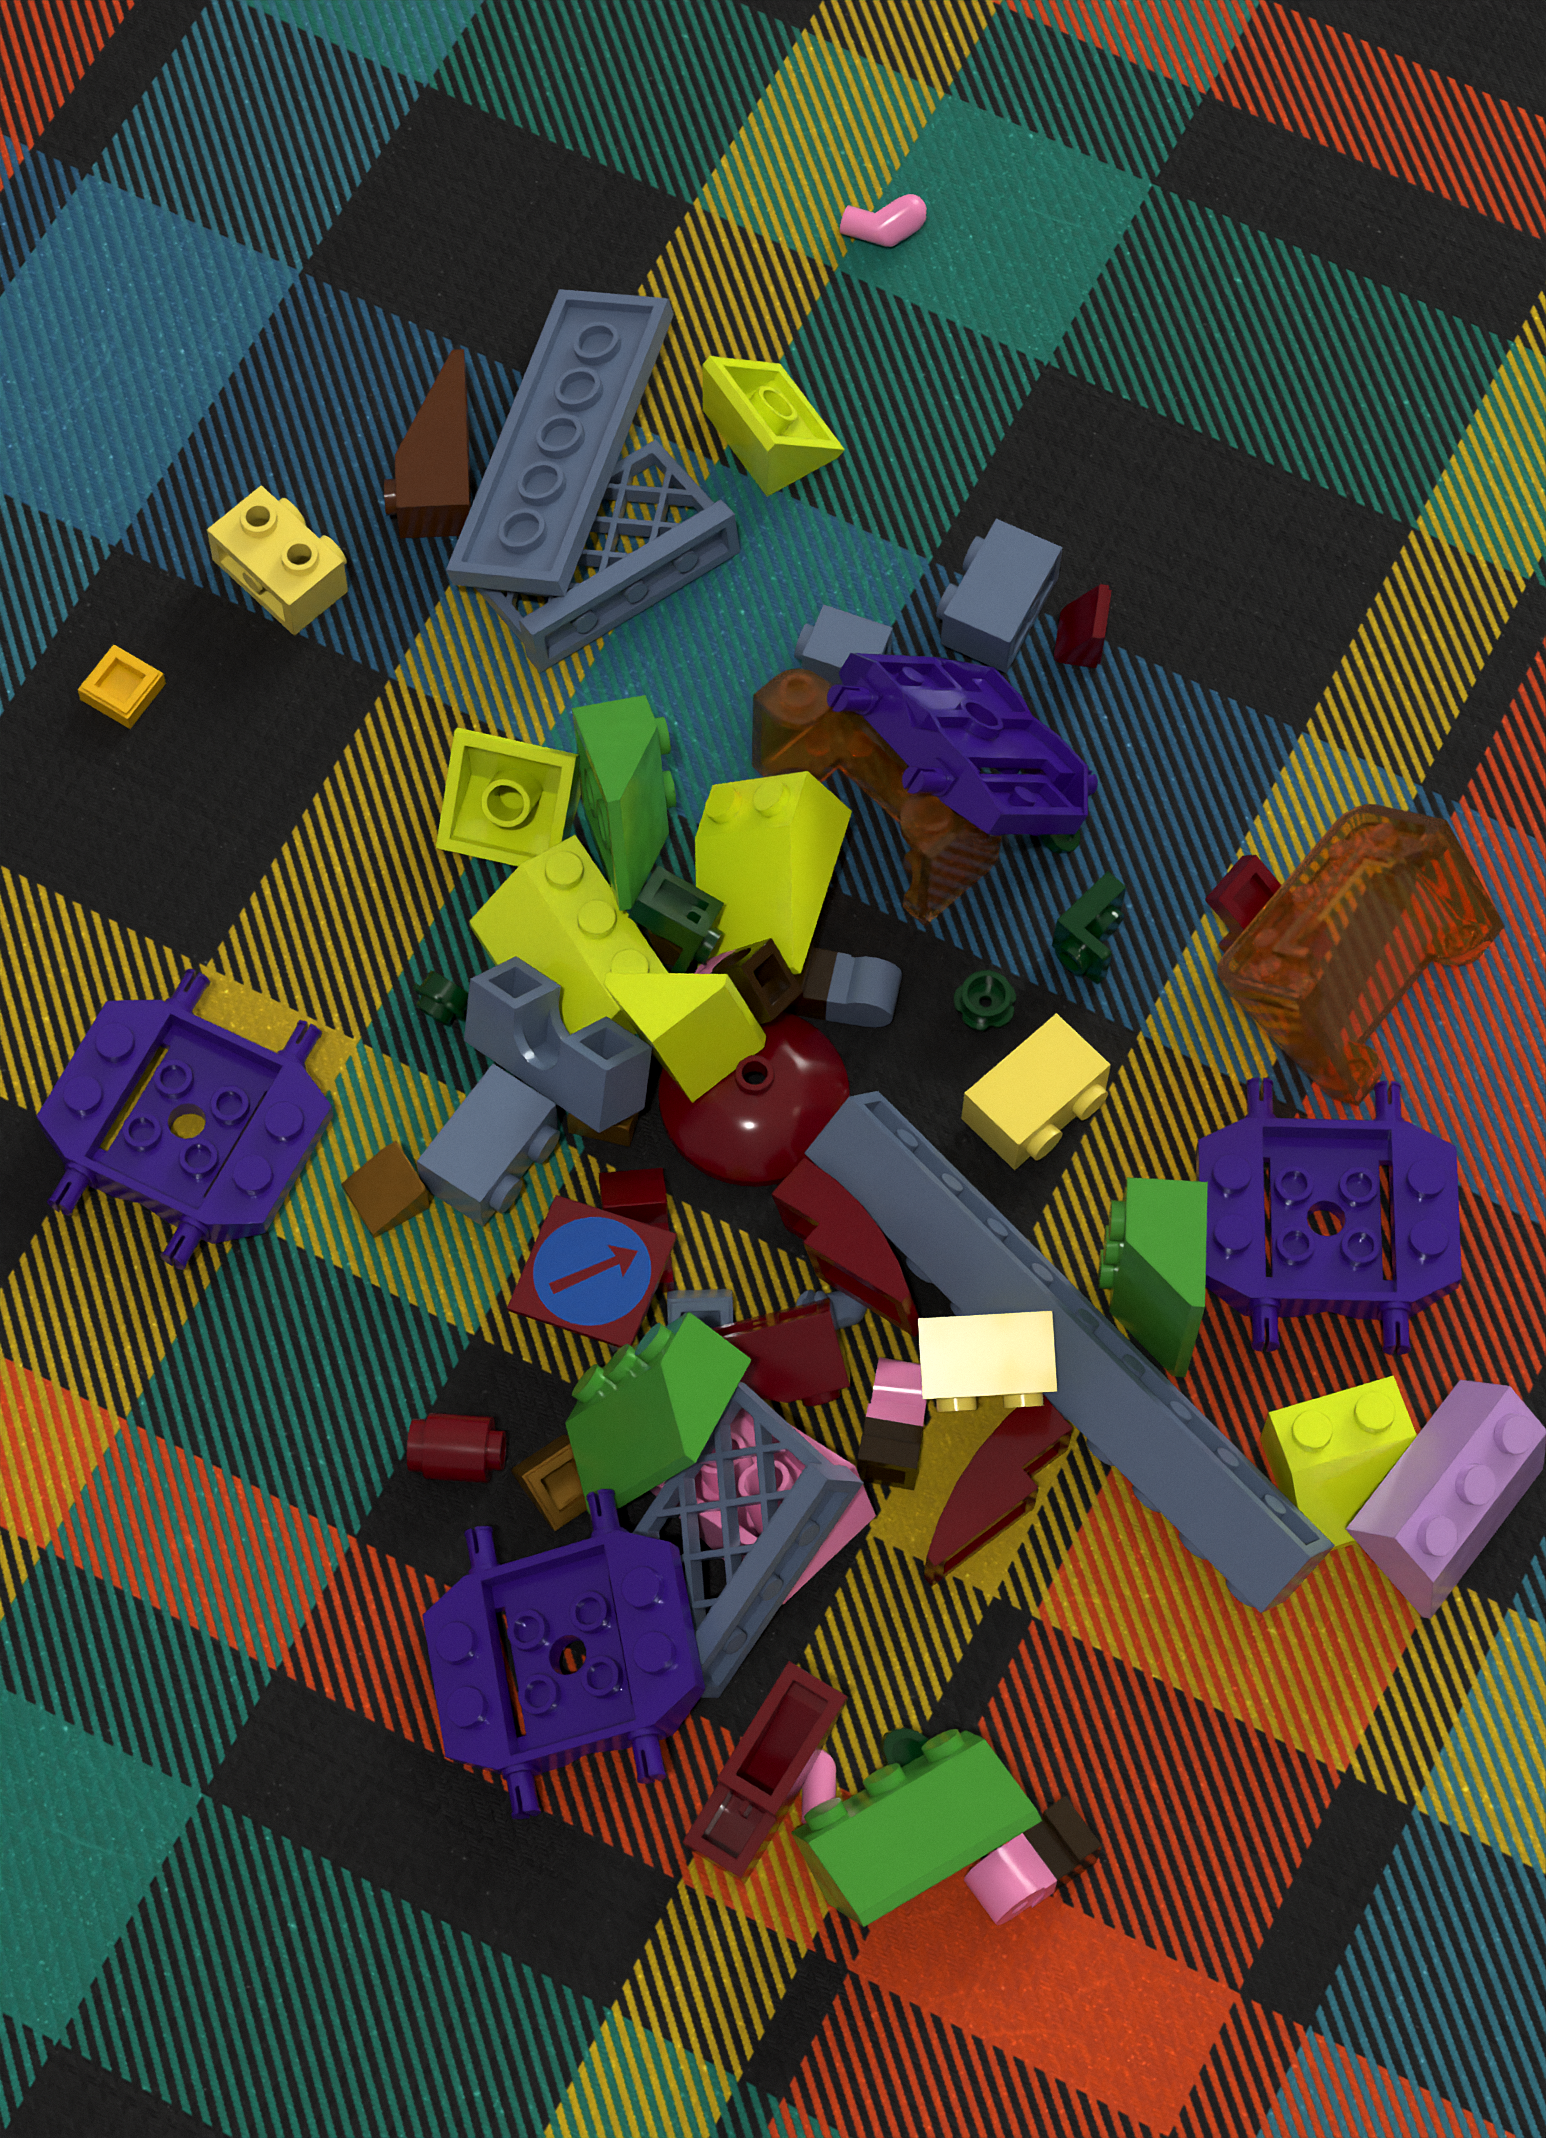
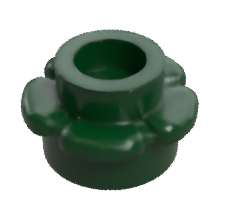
M430 970L421 986L417 983L413 985V990L421 996L415 1006L429 1017L445 1026H448L453 1017L460 1021L466 1020L464 1011L468 1005L469 993L450 980Z
M990 970L975 972L955 992L954 1007L958 1012L962 1013L963 1022L972 1029L984 1031L990 1026L1001 1028L1008 1024L1014 1016L1015 1011L1012 1007V1004L1016 1001L1014 988L1004 976ZM987 998L991 1001V1005L983 1007L979 1001Z

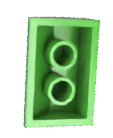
M1127 1177L1122 1201L1111 1200L1109 1225L1105 1227L1104 1249L1100 1250L1098 1288L1110 1289L1109 1312L1172 1376L1186 1377L1205 1309L1208 1182Z
M688 1311L667 1326L657 1323L646 1333L638 1345L635 1347L629 1344L623 1345L607 1365L601 1368L594 1364L576 1384L572 1396L578 1401L565 1424L589 1514L590 1510L586 1496L590 1492L598 1494L597 1490L600 1489L614 1490L616 1508L619 1509L695 1464L752 1359Z
M957 1729L945 1731L927 1741L921 1748L924 1755L902 1768L899 1763L887 1765L869 1775L863 1781L866 1789L844 1802H842L841 1798L827 1800L806 1813L804 1816L806 1824L792 1831L791 1834L829 1905L865 1927L1042 1822L1037 1809L984 1738L966 1730L961 1733Z

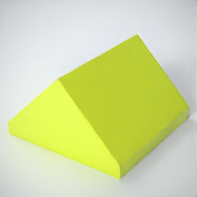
M709 356L702 364L703 412L767 497L837 459L845 450L781 364Z
M456 728L453 736L436 848L519 866L521 863L568 839L581 797L579 755Z
M608 972L605 974L603 984L640 1039L652 1046L651 1053L692 1103L736 1070L741 1060L755 1055L765 1046L766 1034L728 974Z

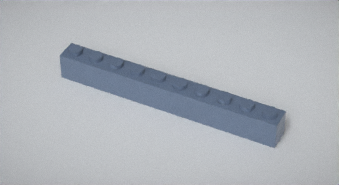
M879 1091L847 1098L805 1151V1155L816 1166L835 1178L861 1203L881 1229L885 1238L890 1239L907 1256L906 1263L910 1270L920 1279L935 1284L951 1301L950 1307L956 1316L1052 1311L1057 1392H1043L1044 1396L1065 1420H1069L1087 1438L1086 1443L1089 1450L1100 1461L1107 1465L1115 1466L1133 1484L1132 1489L1137 1499L1150 1510L1162 1513L1180 1531L1179 1538L1183 1545L1195 1556L1208 1560L1226 1578L1227 1588L1235 1598L1249 1607H1255L1260 1613L1286 1601L1335 1545Z

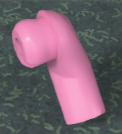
M907 194L895 199L876 213L848 205L842 216L840 234L884 247L895 246L917 232L924 225L927 213L925 202L917 195Z

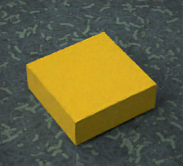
M113 644L78 688V693L81 701L131 729L165 686L166 682L164 673Z

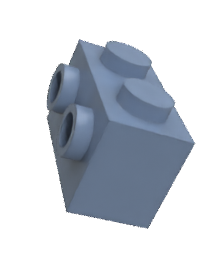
M996 519L985 539L976 536L971 543L963 562V570L967 572L959 586L952 583L949 584L940 600L936 612V617L943 620L940 644L1007 673L1058 580L1063 547Z
M492 1064L417 1160L419 1178L426 1190L482 1227L495 1211L504 1213L517 1198L523 1184L520 1178L533 1161L538 1164L543 1163L559 1140L560 1131H558L556 1103L500 1067Z

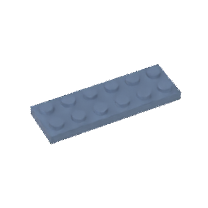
M558 290L446 568L453 585L565 597L674 313L668 298Z

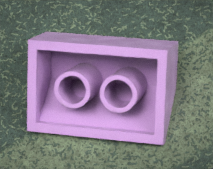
M1459 1380L1346 1528L1349 1534L1422 1617L1432 1618L1543 1470L1546 1428L1510 1386Z

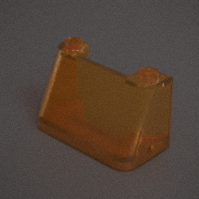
M800 668L785 670L753 695L752 767L763 777L808 771L821 783L839 768L899 823L902 837L912 848L904 855L903 867L911 874L912 883L904 895L903 907L925 927L994 866L999 857L1001 836L985 833L942 803L937 796H933L930 793H908L909 788L904 789L902 784V775L909 767L862 715L853 711L834 712L832 710L834 707L828 706V691L836 684L810 670Z
M1366 804L1351 809L1335 821L1224 953L1218 963L1217 973L1230 996L1328 1096L1338 1101L1359 1106L1369 1092L1372 1091L1383 1071V1064L1376 1051L1367 1045H1363L1431 961L1444 965L1470 964L1483 955L1484 951L1505 926L1447 820L1377 804Z

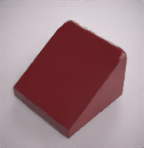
M1100 584L1062 609L1054 650V660L1056 662L1097 668V664H1101L1112 591L1109 590V585Z

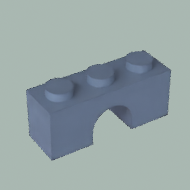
M517 956L471 978L464 1035L465 1042L598 1133L644 1109L652 1046L607 1016L570 1035L562 1022L559 1012L561 986Z

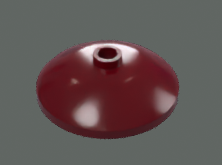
M782 1011L773 1021L759 1024L766 1034L764 1048L755 1055L741 1060L736 1070L693 1103L664 1068L662 1069L659 1082V1110L665 1131L671 1143L683 1158L696 1169L712 1178L740 1186L757 1187L780 1184L804 1157L811 1161L805 1155V1151L847 1098L850 1097L849 1080L845 1066L830 1040L809 1022L785 1011ZM756 1071L762 1073L766 1079L762 1083L754 1085L747 1083L743 1077L749 1072Z

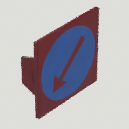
M555 1195L507 1306V1311L619 1348L625 1344L632 1346L659 1285V1280L678 1236L676 1233Z

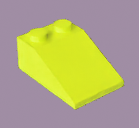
M804 771L712 785L695 836L696 887L724 903L712 926L723 932L708 959L772 938L792 974H801L852 810L810 772ZM697 961V968H698V966L701 965L702 963H700V962Z

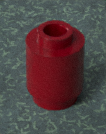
M429 1413L427 1419L413 1418L410 1423L407 1440L408 1470L410 1472H423L424 1478L431 1480L489 1483L493 1470L502 1471L504 1468L507 1444L506 1432L496 1430L494 1418L487 1416Z

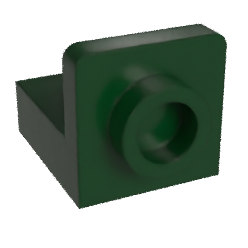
M657 866L636 900L628 918L643 925L653 934L666 938L682 947L683 950L671 973L685 974L693 959L703 965L705 964L723 931L712 926L724 903L662 867Z
M1109 871L1057 919L1052 947L1055 949L1059 961L1073 974L1078 976L1085 974L1095 984H1099L1107 976L1112 956L1111 951L1102 942L1115 932L1124 919L1121 908L1126 886Z

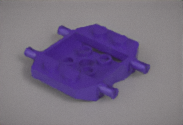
M850 653L838 672L843 685L836 684L829 689L827 694L828 706L834 707L832 709L834 712L853 711L862 715L909 767L902 775V784L904 789L909 788L908 793H930L933 796H937L942 803L985 833L995 836H1001L1002 834H1031L1034 836L1042 834H1076L1088 816V796L1092 795L1098 787L1096 774L1091 775L1093 771L1088 770V765L1058 734L1031 714L1022 696L994 667L941 657ZM981 768H995L1003 774L979 773ZM1023 768L1027 774H1018V772Z
M187 969L185 971V975L173 995L165 1001L161 999L106 1001L36 1116L40 1128L65 1166V1174L51 1197L48 1198V1205L58 1212L61 1210L64 1215L71 1216L73 1209L87 1186L98 1189L115 1198L140 1203L168 1223L178 1227L160 1256L166 1263L171 1266L175 1263L176 1268L181 1270L186 1268L187 1262L201 1239L215 1244L266 1233L334 1116L332 1105L309 1076L305 1065L306 1059L318 1039L321 1038L322 1032L313 1024H310L308 1028L307 1021L299 1020L283 1050L275 1053L208 1022L192 1012L205 989L210 985V980L200 972L196 975L194 969ZM161 1046L167 1049L166 1055L156 1068L154 1075L130 1115L124 1121L109 1150L105 1151L99 1148L158 1048ZM184 1114H196L206 1121L204 1129L193 1138L183 1139L171 1133L170 1129L173 1122Z
M1259 1077L1247 1080L1248 1115L1229 1126L1199 1139L1196 1147V1181L1208 1182L1205 1287L1242 1315L1252 1316L1251 1347L1256 1351L1263 1350L1265 1328L1266 1352L1279 1349L1278 1317H1299L1328 1311L1355 1319L1383 1320V1352L1393 1355L1397 1337V1355L1409 1353L1411 1351L1409 1319L1456 1290L1462 1279L1456 1146L1408 1121H1404L1401 1117V1084L1396 1081H1391L1388 1096L1387 1081H1381L1374 1085L1376 1118L1374 1120L1276 1118L1273 1114V1081L1263 1077L1260 1088V1101ZM1263 1162H1268L1271 1277H1266ZM1379 1165L1389 1166L1393 1280H1383ZM1315 1211H1329L1340 1220L1342 1230L1332 1236L1319 1235L1310 1228L1307 1217Z
M612 1489L597 1490L598 1494L590 1492L586 1496L593 1527L591 1538L506 1564H497L492 1527L477 1526L475 1527L476 1531L471 1528L466 1530L464 1537L467 1542L471 1569L468 1571L469 1575L463 1576L422 1615L445 1757L461 1764L502 1775L503 1779L507 1781L512 1809L511 1816L513 1819L530 1818L529 1815L537 1816L541 1813L534 1776L564 1767L586 1754L632 1747L638 1783L648 1784L654 1783L655 1779L658 1781L665 1779L667 1775L664 1770L659 1740L674 1735L705 1692L679 1548L669 1541L629 1533V1531L620 1527L614 1497L615 1491ZM505 1611L507 1635L511 1643L519 1690L518 1699L522 1707L526 1731L525 1736L518 1738L496 1613ZM574 1641H582L586 1648V1659L583 1666L573 1674L564 1675L559 1666L562 1651L568 1644Z

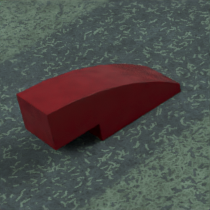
M804 1157L771 1194L785 1229L804 1240L803 1244L818 1278L915 1337L918 1334L919 1316L899 1262L881 1229L861 1203L835 1178Z
M1044 1394V1406L1017 1407L980 1446L956 1482L938 1520L926 1557L924 1578L932 1587L1034 1509L1039 1487L1031 1478L1068 1450L1073 1429Z
M789 1661L717 1777L718 1785L682 1841L687 1849L745 1884L810 1773L848 1697Z

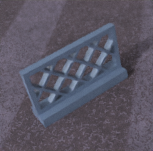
M656 439L618 461L615 465L603 499L616 500L612 517L596 516L590 532L608 533L604 551L583 549L577 564L600 567L597 574L582 583H570L565 597L475 587L525 646L527 658L540 673L740 553L735 514L721 499L714 503ZM654 464L665 475L662 488L631 485L633 476ZM627 501L658 504L654 521L623 518ZM669 505L690 506L699 512L682 523L665 522ZM619 534L650 537L647 544L632 553L615 552ZM519 594L549 597L547 604L525 617L515 608Z
M739 1382L696 1463L666 1481L633 1531V1534L660 1539L659 1531L666 1520L681 1516L684 1554L680 1555L682 1564H685L686 1589L705 1685V1692L701 1696L702 1698H719L864 1483L846 1466L833 1465L743 1382ZM743 1408L753 1417L756 1446L732 1450L730 1424L740 1409ZM772 1435L779 1443H772ZM790 1451L806 1467L790 1490L777 1491L773 1454ZM757 1456L760 1494L736 1498L733 1460ZM716 1463L719 1501L697 1504L695 1477L703 1465ZM761 1504L763 1531L754 1544L741 1546L737 1508ZM720 1510L724 1548L701 1552L698 1514ZM724 1558L727 1585L718 1598L705 1600L701 1561Z

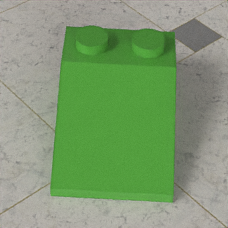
M646 695L572 708L576 749L579 755L584 815L620 911L633 908L669 834L667 808L676 807L673 778L670 770H662L661 755L671 753L667 723L664 716L654 717Z

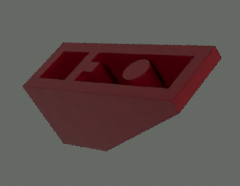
M830 1297L711 1328L752 1359L740 1382L745 1383L760 1398L783 1403L801 1399L803 1406H816L839 1398L841 1396L839 1389L850 1387V1370Z

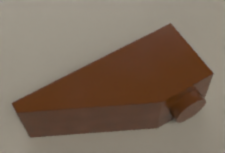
M453 349L450 352L395 454V479H384L386 516L397 515L400 539L460 536L471 509L468 398L464 349Z

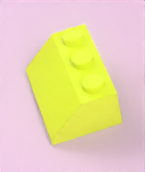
M576 835L521 863L469 921L470 928L495 966L517 956L561 986L559 1012L562 1022L570 1035L606 1016L632 1034H637L604 986L606 972L668 973L635 922L628 918V912L626 910H619L610 885Z

